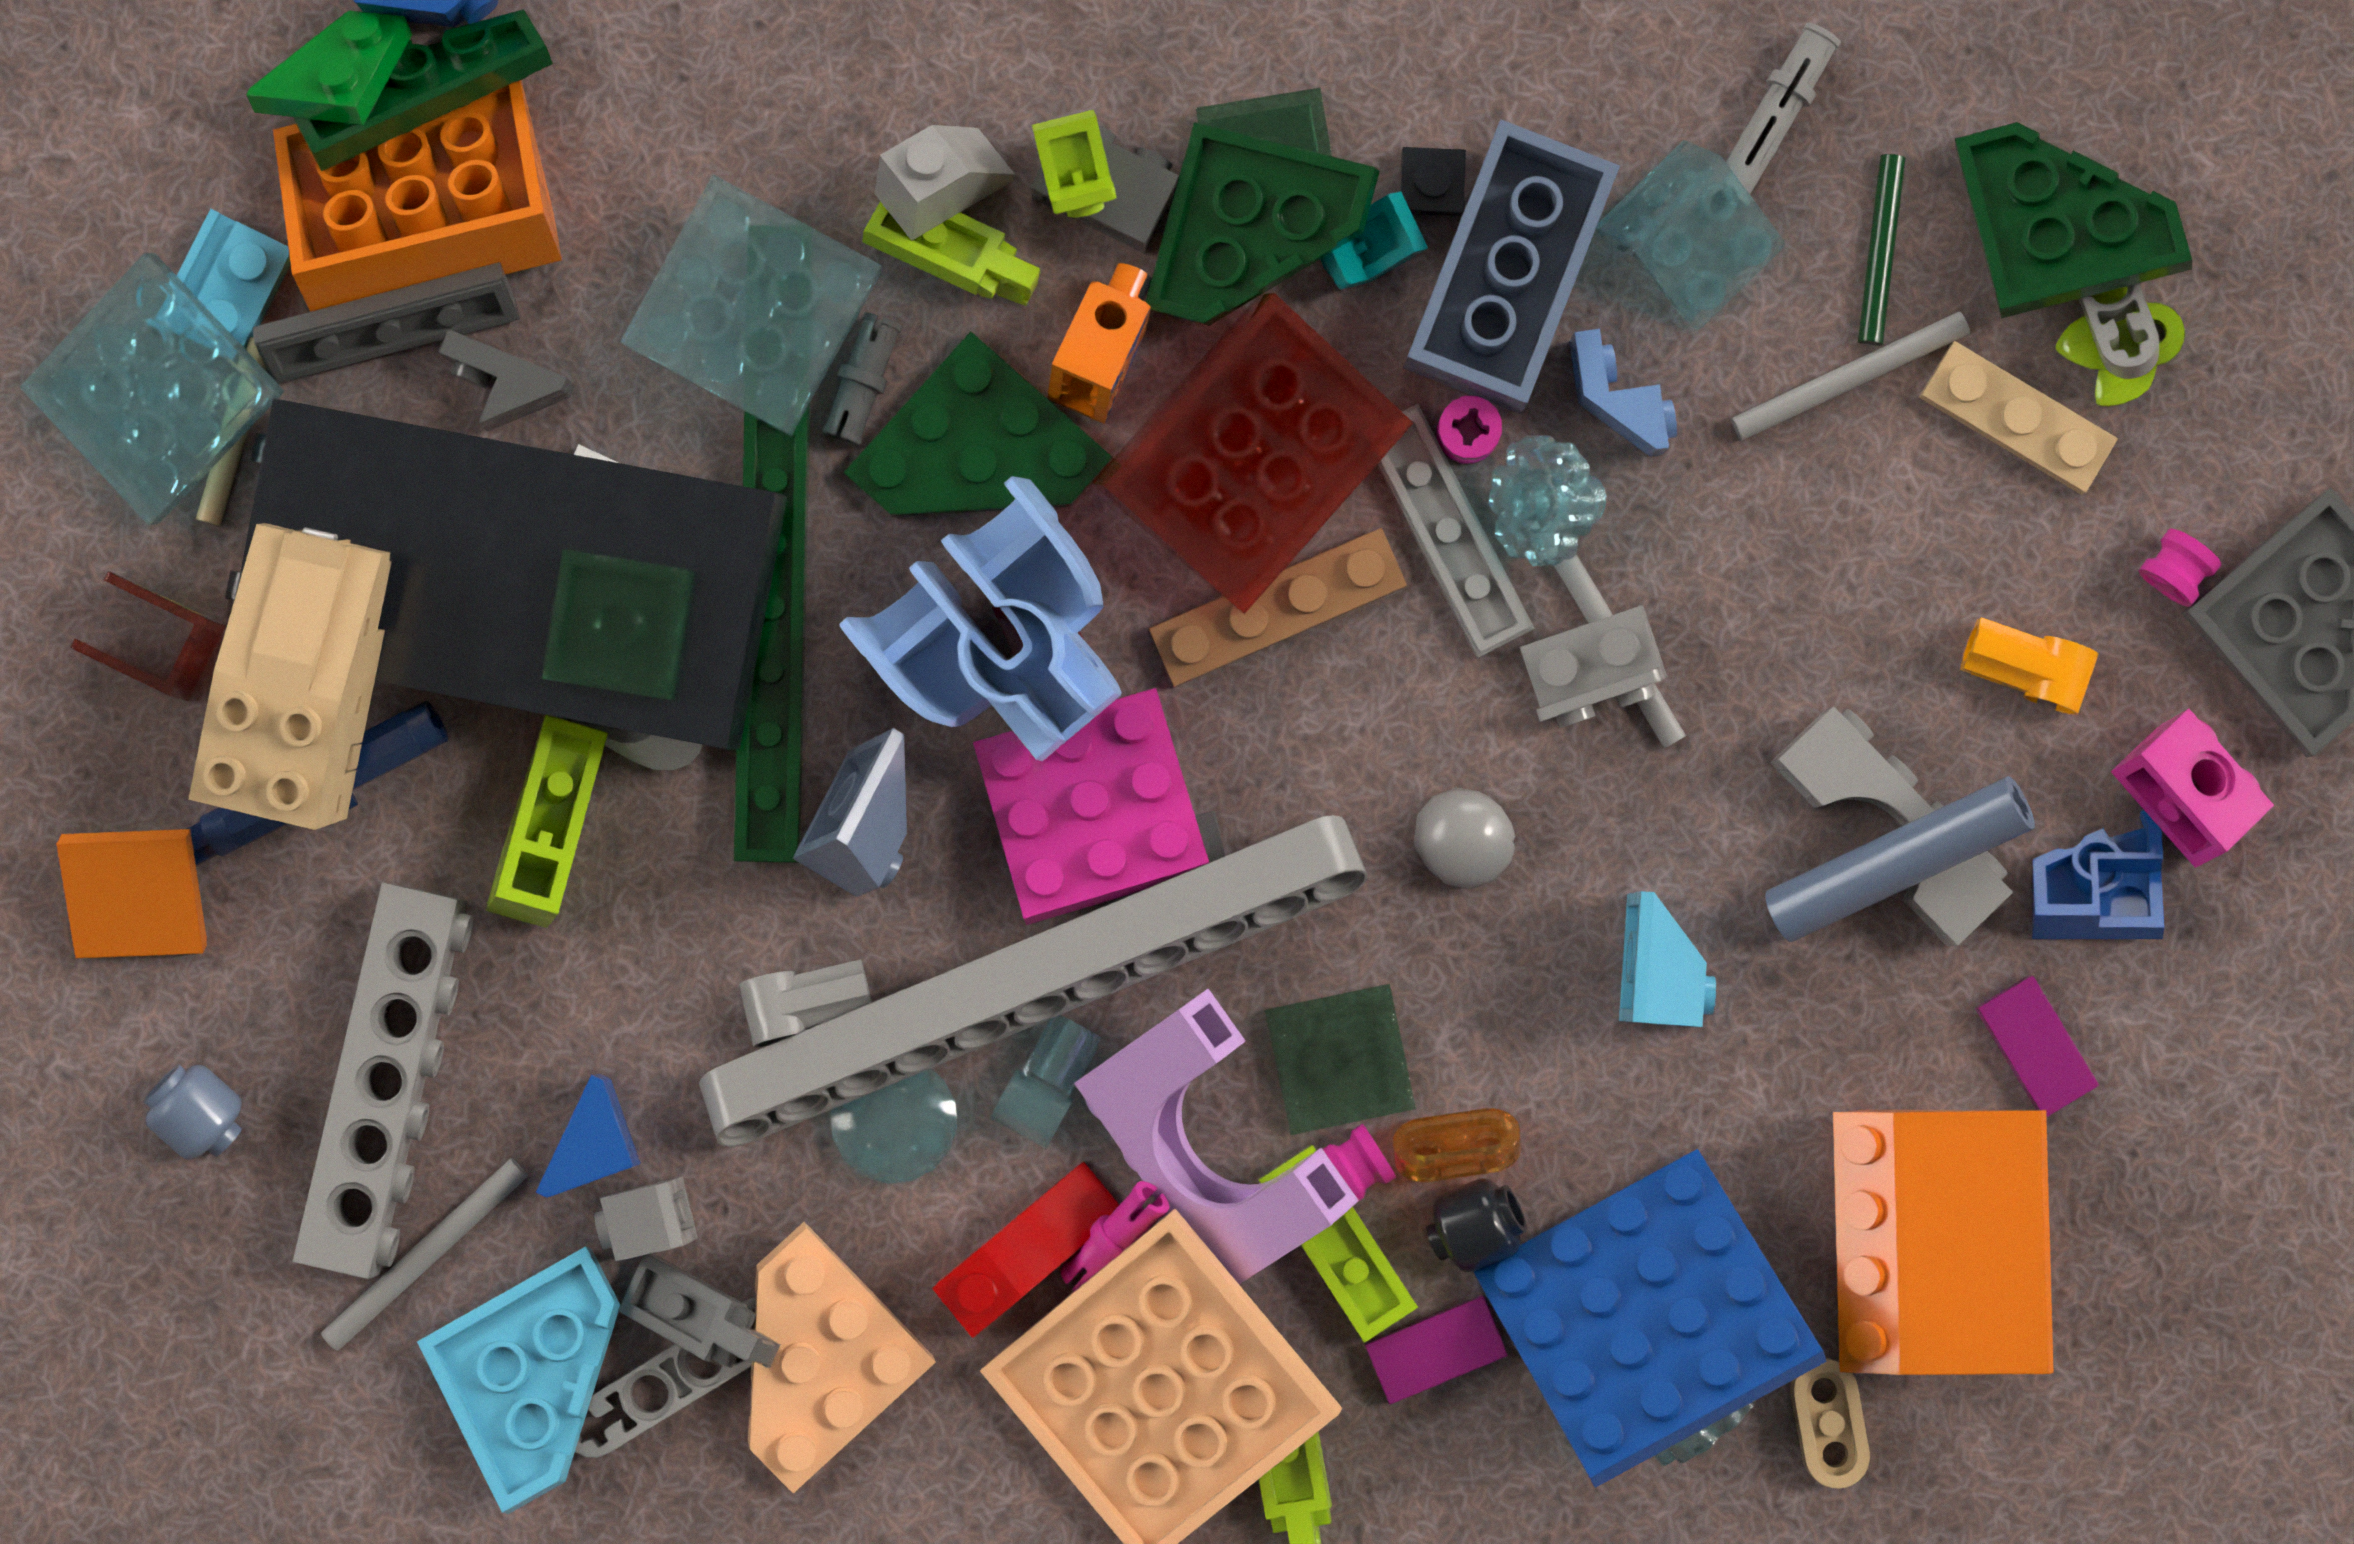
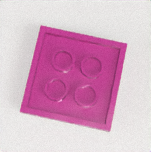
M1156 688L1116 699L1043 761L1034 758L1013 730L973 742L1026 925L1143 891L1209 863Z

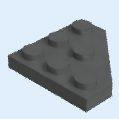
M2330 487L2321 492L2201 595L2192 606L2187 607L2181 613L2306 758L2316 755L2354 722V513Z

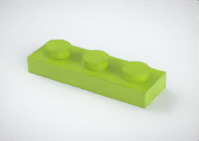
M1311 1144L1258 1180L1260 1183H1265L1276 1178L1314 1153L1316 1149ZM1353 1206L1331 1226L1301 1244L1364 1343L1418 1308Z

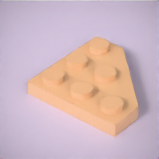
M805 1222L798 1226L756 1265L755 1313L757 1315L753 1330L766 1335L781 1345L770 1368H766L756 1362L751 1364L752 1390L748 1427L749 1448L792 1493H795L936 1363L933 1355Z

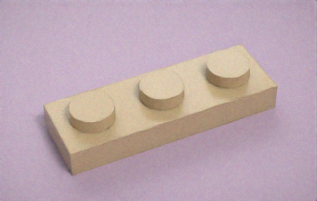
M1956 341L1950 344L1919 396L1920 399L2081 495L2087 492L2118 440L2117 437Z

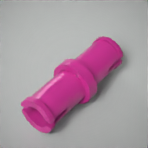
M1145 1181L1137 1182L1131 1193L1111 1215L1100 1216L1090 1229L1091 1237L1061 1267V1276L1066 1284L1071 1282L1078 1273H1081L1084 1269L1087 1270V1273L1072 1288L1073 1291L1120 1255L1127 1247L1146 1233L1160 1217H1163L1168 1212L1169 1202L1163 1193L1152 1204H1149L1145 1209L1143 1208V1204L1158 1189L1156 1186Z

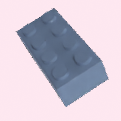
M1500 119L1403 369L1472 396H1479L1490 403L1521 414L1531 396L1620 165Z

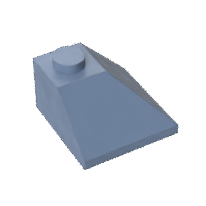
M892 728L848 751L793 857L797 862L856 897L879 887H887L897 874L903 861V855L899 854L898 850L907 834L904 734Z

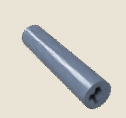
M2006 776L1767 890L1765 897L1769 913L1782 936L1787 941L1794 942L2033 830L2035 822L2032 811L2020 787L2010 776Z

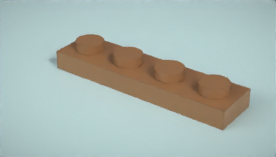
M1381 527L1149 628V632L1171 683L1175 688L1407 587V584Z

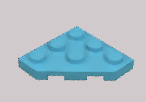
M586 1246L417 1341L502 1513L510 1514L566 1482L620 1307V1303L593 1250Z

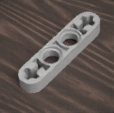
M756 1297L742 1302L748 1305L746 1309H755ZM676 1344L670 1346L592 1395L588 1410H590L594 1417H601L617 1406L608 1398V1395L617 1391L623 1410L637 1425L627 1429L625 1419L622 1417L604 1431L607 1442L600 1444L595 1437L584 1440L580 1436L575 1452L582 1456L593 1458L609 1454L749 1368L752 1363L744 1360L737 1362L735 1360L732 1368L723 1365L717 1375L700 1377L689 1368L687 1363L689 1351ZM645 1375H654L666 1384L668 1400L665 1406L656 1411H646L635 1403L632 1391L638 1378Z

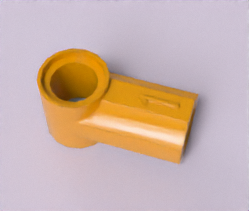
M1981 617L1977 619L1970 633L1962 656L1960 670L2024 692L2023 698L2030 702L2037 703L2039 698L2057 704L2055 711L2078 715L2099 653L2076 642L2053 636H2044L2042 639Z

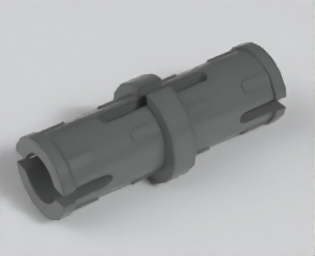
M864 312L863 322L848 364L840 365L837 377L842 381L826 426L824 425L822 433L839 440L842 437L847 439L846 442L860 446L862 442L861 437L877 393L884 394L888 381L883 378L898 333L902 329V325L885 317H883L882 321L878 320V315Z

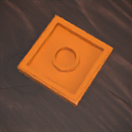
M190 829L61 834L56 846L75 958L204 953L207 946V936Z

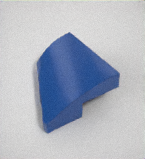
M2145 810L2140 811L2139 816L2144 828L2109 837L2104 828L2084 836L2080 844L2073 848H2057L2032 859V939H2163L2165 926L2161 876L2163 863L2162 831Z

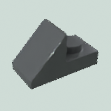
M448 329L438 352L446 360L454 363L451 374L459 379L484 389L487 388L490 379L495 380L479 420V425L487 432L570 398L575 387L567 377Z

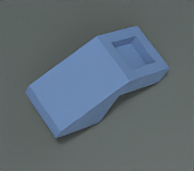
M1600 329L1574 332L1569 340L1578 404L1649 457L1663 455L1669 448L1668 438L1677 437L1676 414L1672 400L1662 401L1660 384L1609 392L1608 383L1617 382L1616 358L1612 344L1602 345Z

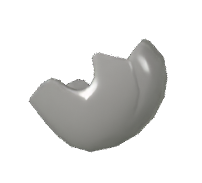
M1455 787L1432 796L1418 813L1414 845L1423 863L1434 876L1447 885L1471 890L1495 881L1507 868L1514 854V839L1516 836L1512 823L1506 813L1491 797L1479 791Z

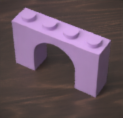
M1206 989L1074 1084L1085 1098L1091 1113L1102 1122L1121 1149L1127 1164L1138 1173L1143 1181L1149 1182L1158 1188L1153 1193L1155 1199L1162 1193L1166 1196L1169 1202V1210L1164 1216L1173 1209H1176L1237 1283L1241 1284L1331 1226L1359 1200L1322 1148L1276 1178L1265 1183L1251 1185L1235 1183L1217 1175L1197 1157L1187 1140L1182 1123V1103L1185 1092L1193 1079L1217 1064L1245 1042V1039L1211 991Z

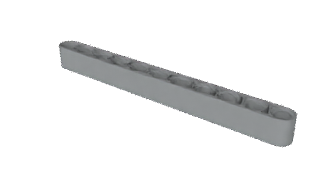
M1335 815L1314 819L712 1069L701 1078L699 1086L717 1143L722 1146L734 1147L754 1142L1356 892L1365 884L1368 874L1346 821L1342 817Z

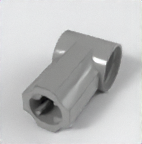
M861 959L797 975L795 971L775 972L754 977L739 984L752 1046L755 1048L767 1047L872 1003Z

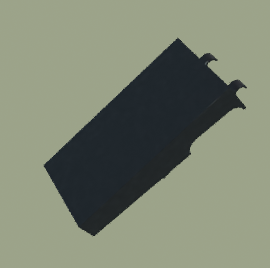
M273 398L266 434H255L251 461L261 464L241 571L230 570L225 595L226 599L235 600L256 524L267 523L292 530H303L304 527L336 534L338 536L337 541L348 539L351 540V544L390 552L389 561H391L378 626V629L385 630L375 677L376 682L722 749L740 750L786 508V496L771 491Z

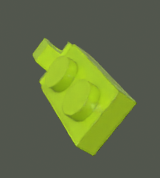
M880 201L863 231V243L974 295L978 293L982 297L992 299L996 293L1000 297L1026 306L1038 285L1040 268L1015 257L1017 249L1004 241L1005 233L962 213L956 214L911 241Z
M1318 1431L1259 1478L1266 1520H1271L1273 1533L1288 1531L1290 1544H1321L1319 1526L1332 1523L1330 1513L1332 1503Z

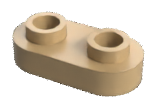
M1826 1358L1827 1362L1792 1380L1790 1394L1804 1467L1822 1485L1840 1489L1852 1486L1864 1476L1869 1466L1870 1451L1857 1381L1852 1373L1839 1372L1838 1361ZM1820 1378H1828L1834 1387L1832 1396L1823 1402L1816 1401L1811 1393L1812 1385ZM1831 1442H1840L1845 1449L1844 1459L1836 1465H1828L1823 1459V1450Z

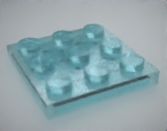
M713 174L620 343L791 437L879 279L883 268L882 265Z
M144 253L20 386L26 395L148 525L160 524L271 407L273 398L278 399L285 392L156 253Z

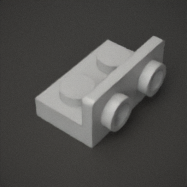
M1643 605L1519 647L1540 708L1536 709L1539 721L1556 717L1559 728L1596 716L1592 704L1615 696L1620 708L1656 696L1653 683L1667 678Z

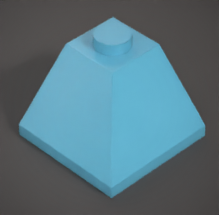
M1640 891L1627 894L1619 1021L1703 1027V1014H1713L1716 999V979L1714 976H1706L1707 962L1654 892Z

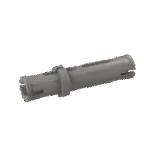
M1806 23L1802 29L1803 33L1792 48L1781 69L1772 70L1766 80L1770 88L1747 127L1743 130L1740 139L1725 162L1716 181H1713L1710 186L1714 193L1736 206L1743 208L1747 204L1749 195L1772 157L1776 154L1779 145L1802 106L1809 107L1816 97V92L1813 88L1833 52L1841 44V41L1834 34L1818 25ZM1801 65L1805 66V71L1783 108H1780L1779 103ZM1770 122L1772 124L1771 129L1751 163L1746 165L1745 160L1765 126Z

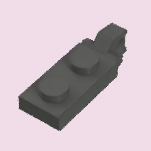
M654 1254L643 1255L618 1310L704 1361L722 1364L730 1368L733 1367L737 1357L748 1363L756 1362L766 1368H770L781 1345L766 1335L751 1329L757 1314L746 1309L748 1305Z

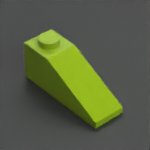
M545 715L501 852L485 911L548 928L556 918L563 899L607 739V732Z

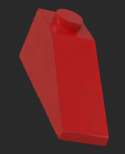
M1083 1161L936 1282L932 1290L968 1334L974 1338L1080 1249L1091 1237L1090 1229L1097 1219L1103 1215H1111L1120 1204Z

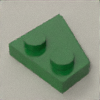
M348 10L249 88L246 96L254 113L364 125L412 36L405 16Z

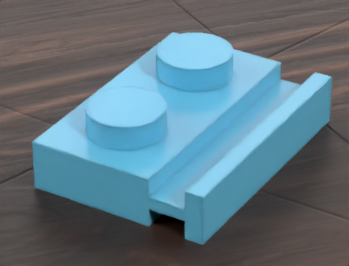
M210 209L154 322L227 359L241 364L250 337L254 338L252 327L261 324L291 265L289 247Z

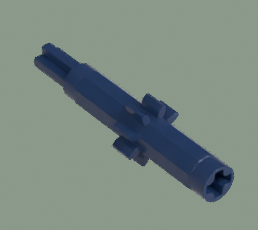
M424 701L364 731L363 741L359 743L362 746L357 769H353L356 770L353 790L448 741L446 728L430 702ZM353 793L351 795L349 809L358 805V802ZM218 807L202 815L199 822L186 829L191 831L195 864L198 866L217 855L223 857L287 825V823Z

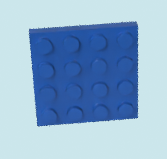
M1698 1149L1519 1245L1517 1253L1513 1256L1474 1272L1481 1288L1594 1488L1827 1362L1823 1349Z

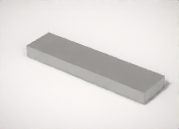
M1419 404L1363 431L1361 436L1476 658L1478 659L1533 631L1535 628Z

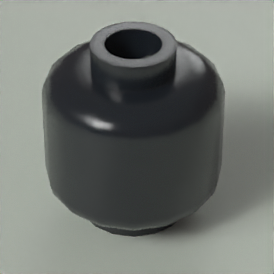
M1486 1178L1477 1179L1437 1197L1433 1206L1434 1223L1426 1226L1427 1236L1436 1256L1441 1261L1450 1258L1464 1272H1475L1513 1256L1519 1249L1520 1235L1527 1231L1524 1213L1511 1188L1508 1185L1499 1187L1492 1180Z

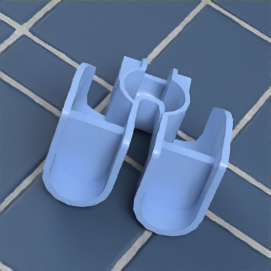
M1012 476L1004 483L1015 498L1007 508L973 533L968 535L948 534L941 542L994 607H1000L1014 625L1023 642V648L1018 654L1008 660L997 650L962 608V599L958 591L934 562L916 561L911 565L909 569L918 580V583L882 612L872 617H847L839 625L859 652L870 662L883 681L902 702L931 722L957 727L968 723L992 705L1034 758L1043 761L1121 696L1122 692L1101 659L1078 634L1104 607L1101 586L1093 569L1072 537L1058 522V515L1055 509L1030 479Z

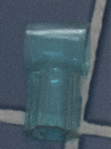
M1063 1015L1051 1018L1023 1069L1017 1068L990 1119L1047 1149L1074 1100L1070 1097L1076 1086L1074 1083L1080 1079L1081 1075H1084L1098 1049L1097 1046L1102 1037Z

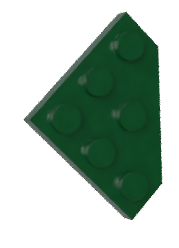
M1194 122L1145 301L1151 306L1150 311L1210 326L1363 234L1380 170L1373 166Z
M2018 122L1955 138L1957 156L2001 319L2192 270V256L2175 201L2155 191L2149 194L2119 179L2118 172L2074 150L2070 154L2040 139V133Z
M970 331L844 471V474L892 517L952 512L1002 511L1015 500L1004 484L1012 476L1030 479L1053 508L1071 507L1109 465L1113 457Z

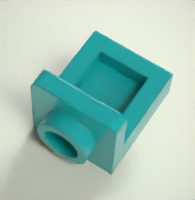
M1400 191L1387 194L1371 204L1363 234L1320 260L1325 271L1334 279L1339 289H1346L1380 278L1427 250L1428 246Z

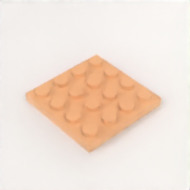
M1176 1209L1168 1213L980 1370L1123 1544H1178L1337 1417L1342 1410L1340 1404Z

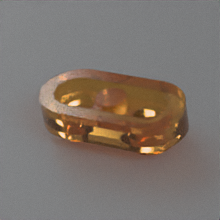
M1483 1108L1413 1119L1400 1126L1393 1136L1395 1166L1401 1175L1416 1182H1435L1500 1172L1511 1167L1518 1160L1522 1148L1518 1121L1510 1113L1496 1108Z

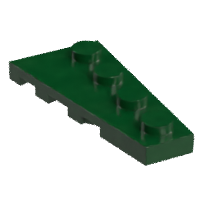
M522 9L446 30L443 34L442 42L425 46L413 44L412 40H409L364 125L292 118L320 170L324 171L399 135L408 133L414 128L457 108L464 107L511 83L525 79L529 75L552 65L553 62L544 41L525 10Z

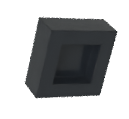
M1402 148L1400 191L1412 214L1463 215L1465 149Z

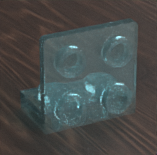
M1683 140L1596 226L1597 232L1611 247L1636 258L1684 321L1696 330L1701 329L1785 245L1782 237L1721 155L1686 140Z

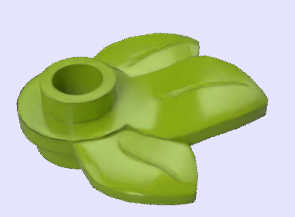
M2127 286L2091 295V297L2101 304H2114L2126 295ZM2147 303L2154 323L2159 324L2163 328L2165 338L2159 343L2157 363L2152 370L2141 377L2124 379L2113 375L2105 368L2085 316H2082L2067 327L2057 341L2055 350L2074 364L2090 370H2099L2095 386V400L2098 406L2112 407L2122 405L2139 398L2147 392L2153 382L2157 366L2168 363L2181 350L2185 339V328L2181 317L2175 310L2162 303ZM2127 318L2115 322L2119 331L2120 348L2117 350H2125L2129 358L2140 355L2139 344L2142 342H2134L2127 327Z

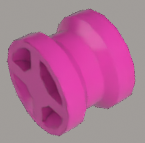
M1463 396L1453 400L1444 409L1436 427V439L1443 453L1449 459L1460 464H1475L1486 459L1494 451L1502 435V419L1498 410L1488 400L1479 396Z
M2169 528L2160 540L2161 551L2155 558L2146 559L2138 572L2147 583L2166 597L2182 606L2190 607L2199 596L2198 585L2203 578L2212 577L2222 564L2219 558L2201 542L2180 530Z
M1363 1123L1351 1130L1350 1139L1339 1146L1329 1144L1322 1149L1359 1201L1364 1198L1366 1189L1376 1182L1387 1184L1396 1178L1395 1173Z

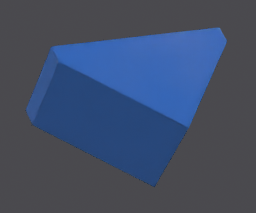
M602 1074L590 1076L536 1193L548 1198L641 1164L610 1078Z

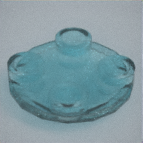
M932 1068L831 1109L830 1112L832 1138L843 1160L862 1176L887 1184L913 1181L934 1170L951 1150L957 1129L955 1100L944 1079L934 1072Z

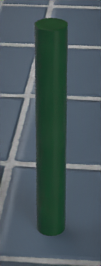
M1896 154L1880 155L1858 343L1881 346L1884 340L1906 161L1904 156Z

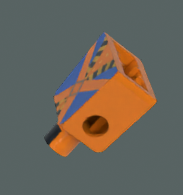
M1120 263L1117 265L1108 286L1096 281L1091 282L1052 362L1048 400L1106 424L1147 330L1151 306L1143 300L1150 287L1152 278L1146 272L1135 266Z

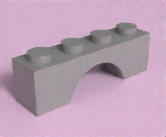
M1834 706L1824 710L1770 762L1813 808L1839 800H1859L1883 809L1900 826H1903L1944 806L1938 801H1935L1930 806L1913 789L1918 783L1916 776L1894 755H1890L1885 760L1868 742L1874 736L1873 732L1860 717L1849 709H1846L1842 714ZM1986 851L1907 888L1903 901L1946 946H1958L2013 891L2002 881L2008 875L2007 871L1994 856Z

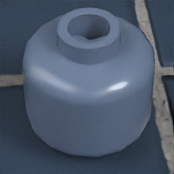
M177 1064L153 1087L143 1101L150 1107L145 1118L147 1127L177 1154L187 1160L195 1159L207 1150L213 1156H219L242 1130L234 1122L241 1111V1098L212 1071L200 1064L190 1066L186 1070Z

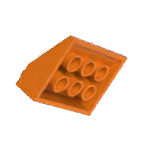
M522 80L511 83L464 107L457 108L414 128L408 133L399 135L324 171L320 170L296 124L273 129L292 275L310 312L498 262L501 263L504 273L509 274L562 261L554 212Z
M1854 1110L1833 1112L1839 1372L1891 1375L2054 1373L2046 1110Z

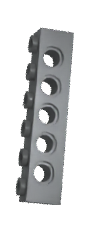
M381 884L292 1262L370 1279L380 1275L382 1265L390 1267L395 1259L400 1239V1229L391 1227L397 1202L402 1204L407 1202L415 1174V1167L406 1165L411 1139L417 1141L422 1139L429 1116V1103L420 1102L426 1077H436L444 1051V1041L435 1039L441 1014L448 1016L451 1014L458 992L459 979L450 976L455 951L461 953L466 951L473 928V916L464 914L467 904L466 900L396 884ZM416 937L426 941L431 949L430 964L419 974L410 972L404 965L402 957L406 944ZM399 1000H405L410 1003L415 1009L417 1016L414 1029L404 1037L394 1033L388 1023L389 1010ZM383 1063L394 1065L401 1074V1089L392 1099H386L379 1095L373 1084L374 1073ZM369 1125L380 1129L387 1140L386 1152L377 1162L365 1158L359 1149L360 1134ZM352 1189H359L365 1192L371 1200L372 1213L364 1224L354 1223L345 1213L344 1200Z

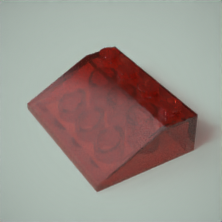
M1265 293L1255 298L1097 476L1092 484L1138 526L1236 609L1245 614L1404 435L1413 422L1275 293Z

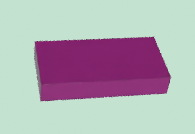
M2028 975L1975 1007V1010L2036 1110H2046V1117L2100 1086L2033 975Z
M1483 1295L1364 1343L1389 1405L1508 1356Z

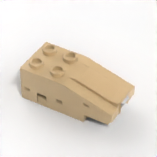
M267 523L256 524L213 673L188 800L312 830L347 819L356 770L353 769H357L362 746L359 743L363 741L385 630L378 629L391 566V561H389L390 552L351 544V540L348 539L337 541L338 536L336 534L304 527L303 530H292Z

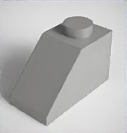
M931 125L880 154L874 194L912 241L1014 181L1015 174L979 128Z
M683 1176L602 1197L600 1200L603 1210L594 1213L600 1244L603 1250L613 1249L615 1261L682 1247L698 1239Z

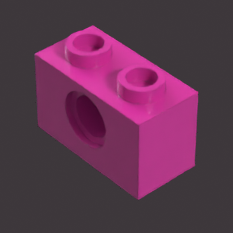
M2189 708L2157 727L2111 771L2195 868L2226 853L2274 806L2260 790V785L2256 778L2238 765L2218 742L2213 729L2205 722L2199 720ZM2192 778L2198 783L2200 792L2194 786Z

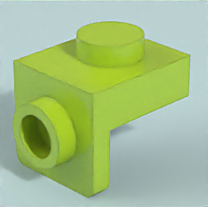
M1094 109L1031 125L1049 199L1055 214L1067 212V216L1073 218L1092 215L1104 209V202L1117 198Z

